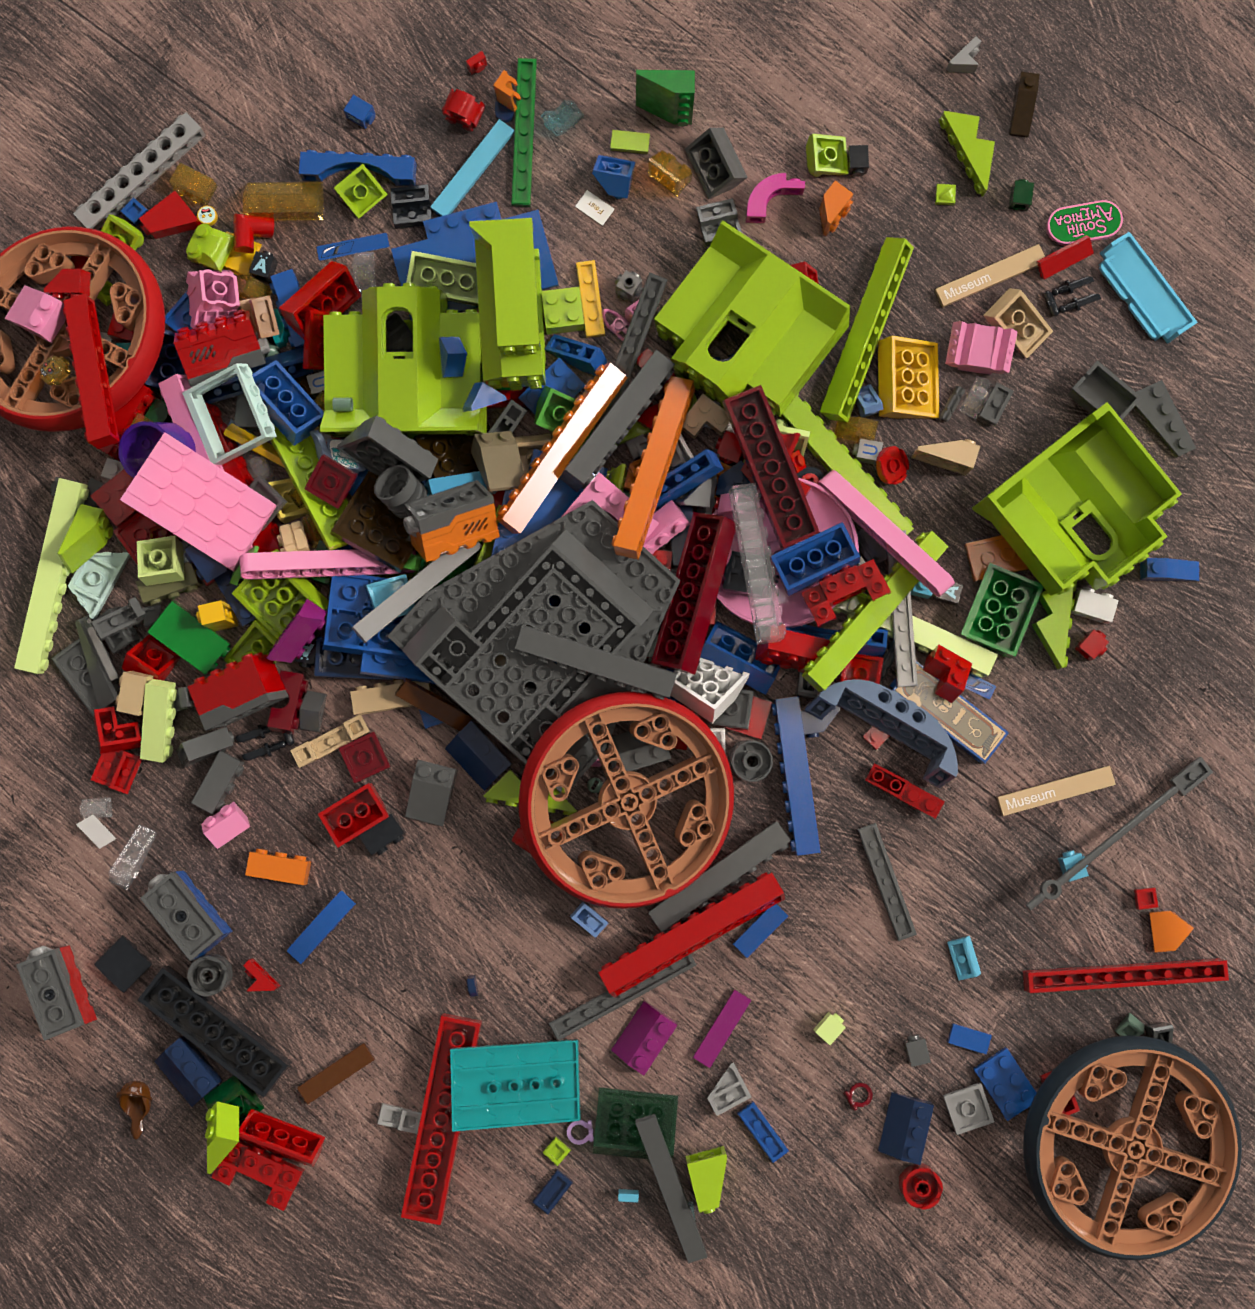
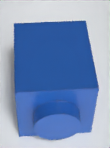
M354 94L344 108L346 118L365 129L375 119L376 113L373 106Z

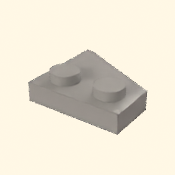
M734 1062L730 1064L707 1098L716 1116L752 1098Z

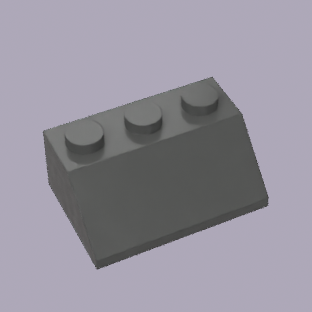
M709 128L685 148L708 199L737 187L748 178L724 128Z
M644 727L637 729L638 735L644 732ZM630 731L612 736L626 771H635L671 759L669 750L643 742L634 737ZM665 737L662 739L663 744H666ZM611 761L612 769L616 766V761Z

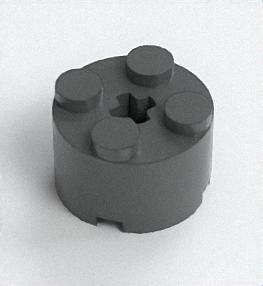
M209 954L198 958L190 965L187 973V979L192 990L201 996H212L222 992L229 986L233 976L232 964L225 957L218 954ZM211 971V974L213 975V978L209 979L210 975L207 974V972Z

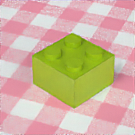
M580 287L541 291L547 335L585 330Z

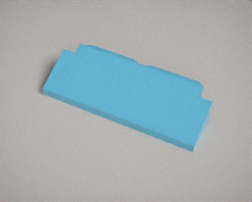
M1130 232L1111 242L1100 252L1104 259L1098 265L1101 273L1119 297L1125 300L1129 310L1150 338L1156 341L1163 337L1168 344L1198 323Z

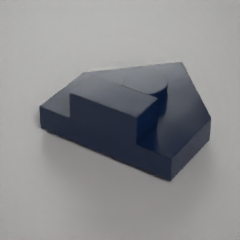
M742 460L719 476L716 490L717 497H720L721 494L737 492L755 500L756 488L741 471L744 465Z

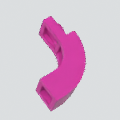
M786 173L774 174L763 179L753 189L749 197L746 223H765L767 203L778 195H803L805 181L797 178L786 180Z

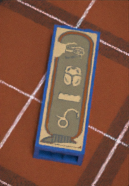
M916 661L918 686L897 687L896 678L890 684L891 690L898 692L905 699L915 702L917 706L931 714L945 729L951 741L981 764H986L1009 734L1008 731L960 695L955 701L950 703L936 695L935 692L939 679L923 671L924 666Z

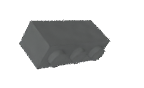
M219 751L191 803L211 814L219 812L225 806L226 802L224 799L227 794L230 795L235 787L233 783L236 777L239 778L243 773L245 762L225 751Z

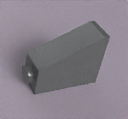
M227 727L181 743L176 752L182 767L186 768L217 755L219 751L230 749L234 745V736L231 731L227 730Z

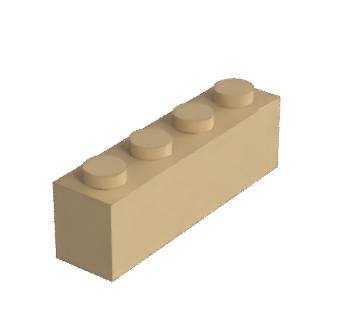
M395 680L392 685H386V682L374 684V688L368 689L367 686L355 687V691L350 692L354 715L358 716L360 714L365 715L412 707L413 705L395 696V692L404 680ZM413 681L432 692L430 683Z

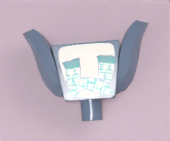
M318 430L309 432L314 441L318 459H320L321 455L325 454L357 474L366 470L362 465L336 449L338 444L344 439L327 438L326 443L325 438Z

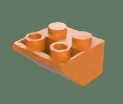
M836 180L824 194L819 208L823 235L825 236L837 229L839 221L842 217L845 218L853 204V201H851L853 193Z

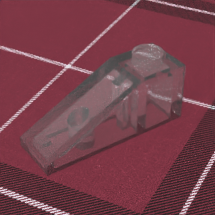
M140 824L138 825L108 872L111 883L126 890L129 889L150 850L157 832Z

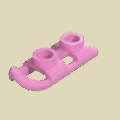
M604 309L602 318L605 326L623 341L624 337L619 333L622 331L626 334L628 330L626 326L629 327L630 323L617 312ZM606 313L617 317L611 325L606 320Z

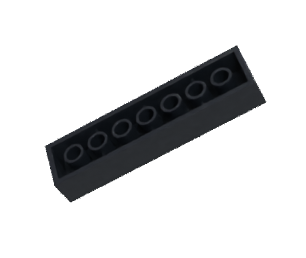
M169 965L163 967L138 998L139 1002L262 1098L270 1093L292 1064L290 1059L209 996H201L195 993L188 980Z

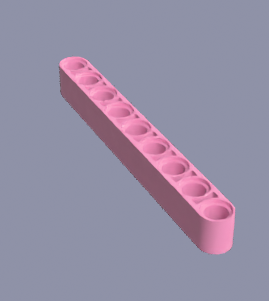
M831 470L818 481L819 486L828 490L842 503L850 517L935 596L940 597L955 584L948 572L837 471Z
M358 549L245 553L239 557L241 577L244 579L406 574L416 572L403 568L401 573Z

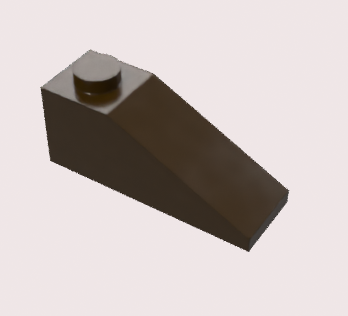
M1022 71L1019 74L1015 85L1009 135L1029 137L1040 74Z

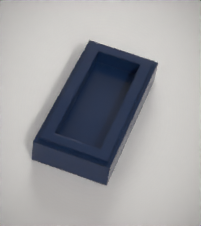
M557 1169L535 1197L533 1203L548 1215L572 1185L573 1181Z

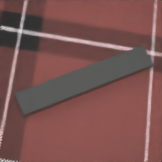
M873 823L857 829L897 941L917 935L877 824Z

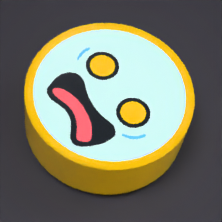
M203 206L198 210L197 217L201 224L205 223L212 226L217 222L218 215L213 207Z

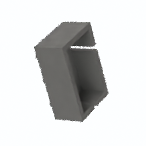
M1098 360L1067 394L1089 414L1108 402L1122 420L1142 399L1139 394Z

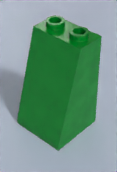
M174 599L148 630L150 635L205 675L208 671H214L218 666V663H216L220 656L224 658L230 650L228 647L229 641L216 631L199 623L194 614Z

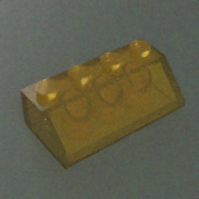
M323 182L247 183L243 192V214L271 217L274 220H323Z

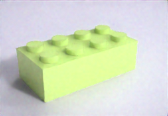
M412 251L406 283H414L415 286L420 287L437 286L438 289H441L447 295V300L479 306L476 263Z

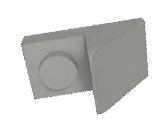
M977 36L972 39L949 61L946 70L959 73L976 72L978 63L973 58L980 51L978 48L981 40Z

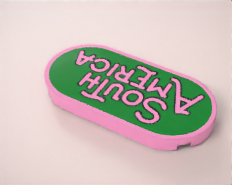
M1106 200L1059 208L1051 214L1046 224V231L1049 238L1061 246H1067L1086 235L1090 237L1091 242L1114 236L1122 226L1123 216L1116 204Z

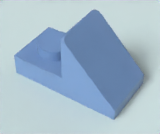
M872 385L861 387L856 400L860 416L863 418L883 410V403Z
M582 902L570 915L575 922L595 938L608 924L586 902Z

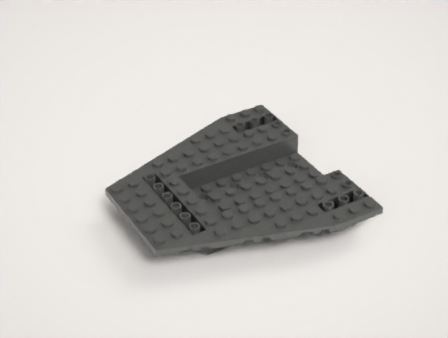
M591 500L428 591L387 637L400 647L422 672L526 764L538 740L564 713L578 704L601 695L631 692L633 686L626 684V687L614 684L615 680L607 678V681L595 678L596 674L590 672L584 675L576 672V668L571 666L565 669L556 666L557 663L552 660L546 663L537 660L538 656L530 654L529 657L518 654L515 646L522 624L644 663L680 580L644 547L642 548L639 560L616 555L612 546V539L618 533V523L597 503ZM553 595H557L561 599V603L557 607L549 604V598ZM583 622H587L591 627L590 631L586 634L579 631V625ZM497 655H504L507 659L506 664L498 666L495 663V657ZM527 682H534L536 684V690L533 693H528L525 690ZM472 684L477 685L480 690L475 696L470 695L468 692V687ZM505 711L509 714L507 722L499 721L498 714ZM617 722L606 725L610 735H612ZM598 724L593 727L592 731L594 734L601 730V725ZM588 734L581 737L566 752L571 754L579 763L572 786L598 759ZM607 742L601 745V751H605ZM572 760L565 761L564 768H570ZM548 769L545 776L551 777L554 774V769ZM561 786L556 787L557 790L562 791Z

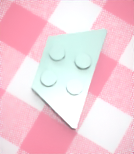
M96 553L76 570L68 587L76 595L77 600L86 609L91 619H97L130 558L129 553Z

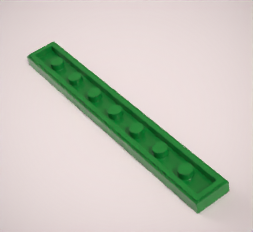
M518 58V85L516 92L520 95L521 100L516 98L512 207H531L537 59Z

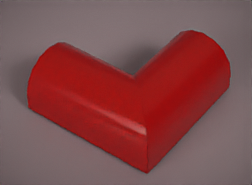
M234 214V252L253 254L254 236L272 238L274 234V218Z

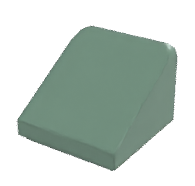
M1129 1013L1115 1029V1032L1120 1036H1140L1144 1033L1145 1026Z

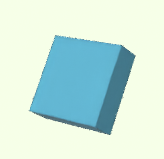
M619 1189V1202H638L639 1190Z

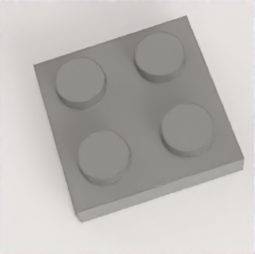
M980 1082L942 1095L956 1135L994 1123Z

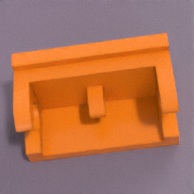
M504 70L493 87L497 101L515 112L517 106L514 104L513 97L517 98V100H521V97L512 89L511 83L515 86L518 84Z

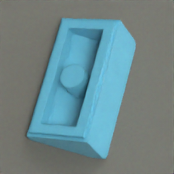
M970 936L947 942L958 981L979 976L981 971Z

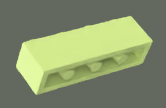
M152 679L145 684L140 759L163 763L173 753L171 738H173L175 731L172 725L176 715L174 701L177 698L176 683Z

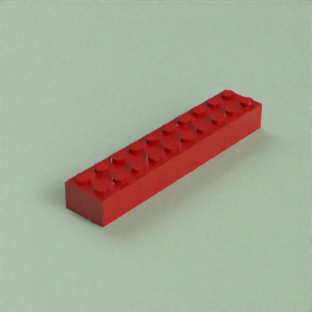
M766 872L757 877L758 881L742 885L737 893H728L722 898L723 901L718 904L713 902L706 906V911L690 915L685 923H676L670 928L671 931L666 934L661 932L653 937L654 940L648 944L644 942L638 945L633 953L629 954L627 952L618 958L619 961L614 964L609 962L602 966V970L598 973L609 994L614 998L785 900L784 892L773 873L767 874Z
M446 1013L441 1015L401 1218L441 1225L443 1221L460 1131L452 1132L450 1049L476 1047L482 1025L481 1020Z

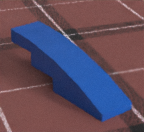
M341 890L288 948L287 952L302 964L328 934L335 929L356 903Z

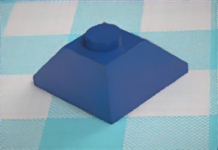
M598 155L592 174L608 195L614 196L617 199L628 198L636 162Z

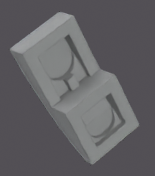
M382 1103L377 1124L417 1134L422 1113Z

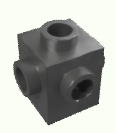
M626 270L615 281L617 295L630 302H633L635 297L638 298L643 290L640 275L633 271L630 273Z

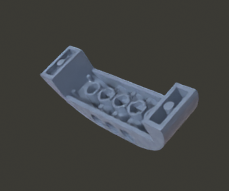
M859 679L845 680L829 686L805 708L806 711L822 720L839 705L931 759L923 779L939 789L953 780L958 774L956 752L950 737L942 725L931 714L917 706L915 702L905 699L894 690L871 681Z

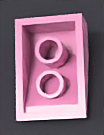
M24 285L5 319L52 343L66 320L63 314V309H65L64 303L44 292Z

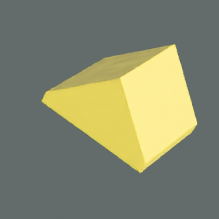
M291 478L268 482L287 501L277 514L281 522L286 524L309 514Z

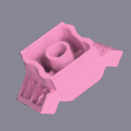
M206 269L204 271L199 270L187 273V294L190 304L189 315L192 317L190 326L193 329L197 328L196 324L207 321L210 324L214 323V319L219 316L225 315L226 318L234 316L233 313L239 308L240 302L237 276H234L231 270L219 272Z
M963 321L953 322L945 364L956 367L958 370L989 375L992 373H1009L1017 331L1012 328L1003 329L999 326L991 327L977 323L967 324Z

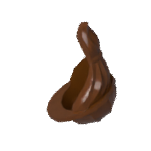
M131 1081L124 1085L120 1092H117L116 1097L123 1112L131 1118V1134L137 1140L143 1132L142 1121L150 1111L153 1099L149 1087L144 1082Z

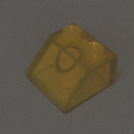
M662 150L649 159L648 175L678 197L692 180L691 169L687 165H681L677 162L673 154Z

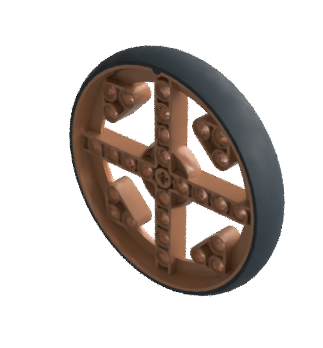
M1118 1036L1103 1039L1083 1047L1064 1059L1049 1074L1037 1091L1026 1119L1023 1141L1026 1176L1031 1191L1048 1220L1065 1237L1093 1253L1120 1260H1143L1165 1256L1189 1245L1204 1234L1221 1215L1232 1196L1239 1176L1242 1155L1239 1121L1233 1103L1220 1080L1202 1061L1187 1050L1164 1040L1145 1036ZM1145 1066L1128 1117L1120 1118L1106 1128L1062 1113L1068 1101L1077 1090L1087 1100L1091 1102L1098 1101L1121 1089L1127 1083L1126 1074L1117 1069L1118 1067ZM1160 1066V1071L1155 1074L1156 1068ZM1098 1067V1073L1093 1075L1094 1069ZM1117 1073V1078L1112 1081V1076ZM1170 1075L1181 1081L1191 1091L1183 1090L1178 1092L1175 1101L1189 1131L1202 1139L1210 1137L1209 1162L1163 1147L1162 1139L1154 1127ZM1092 1086L1091 1093L1087 1094V1089ZM1154 1086L1153 1091L1149 1093L1150 1087ZM1190 1098V1103L1186 1105V1101ZM1147 1105V1110L1142 1112L1143 1107ZM1209 1105L1208 1109L1204 1112L1205 1106ZM1061 1119L1060 1125L1055 1127L1056 1121ZM1141 1124V1129L1136 1132L1137 1126ZM1202 1124V1128L1198 1131L1199 1125ZM1080 1125L1079 1130L1074 1133L1075 1127ZM1098 1131L1097 1137L1093 1139V1134ZM1055 1133L1102 1148L1103 1156L1111 1171L1095 1220L1083 1214L1075 1206L1085 1204L1089 1194L1076 1166L1064 1156L1054 1158ZM1114 1138H1117L1116 1142L1113 1145H1111V1141ZM1153 1150V1154L1148 1157L1149 1152ZM1172 1156L1171 1161L1167 1163V1159ZM1190 1162L1189 1167L1185 1169L1186 1164ZM1129 1163L1128 1168L1123 1170L1124 1165ZM1067 1164V1168L1061 1171L1062 1166ZM1157 1167L1202 1181L1195 1195L1188 1203L1174 1192H1169L1142 1206L1138 1211V1219L1147 1227L1136 1229L1120 1228L1136 1178L1147 1176ZM1061 1183L1060 1188L1055 1191L1056 1185ZM1122 1183L1121 1188L1117 1189L1118 1184ZM1079 1190L1078 1195L1073 1197L1074 1192ZM1177 1201V1205L1173 1207L1174 1202ZM1116 1202L1115 1207L1111 1209V1205ZM1153 1214V1217L1148 1221V1217ZM1171 1220L1170 1225L1166 1227L1167 1222ZM1110 1221L1109 1226L1104 1228V1225Z

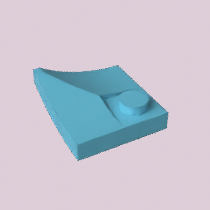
M406 574L365 586L373 609L408 582ZM412 604L398 617L407 615L415 604Z

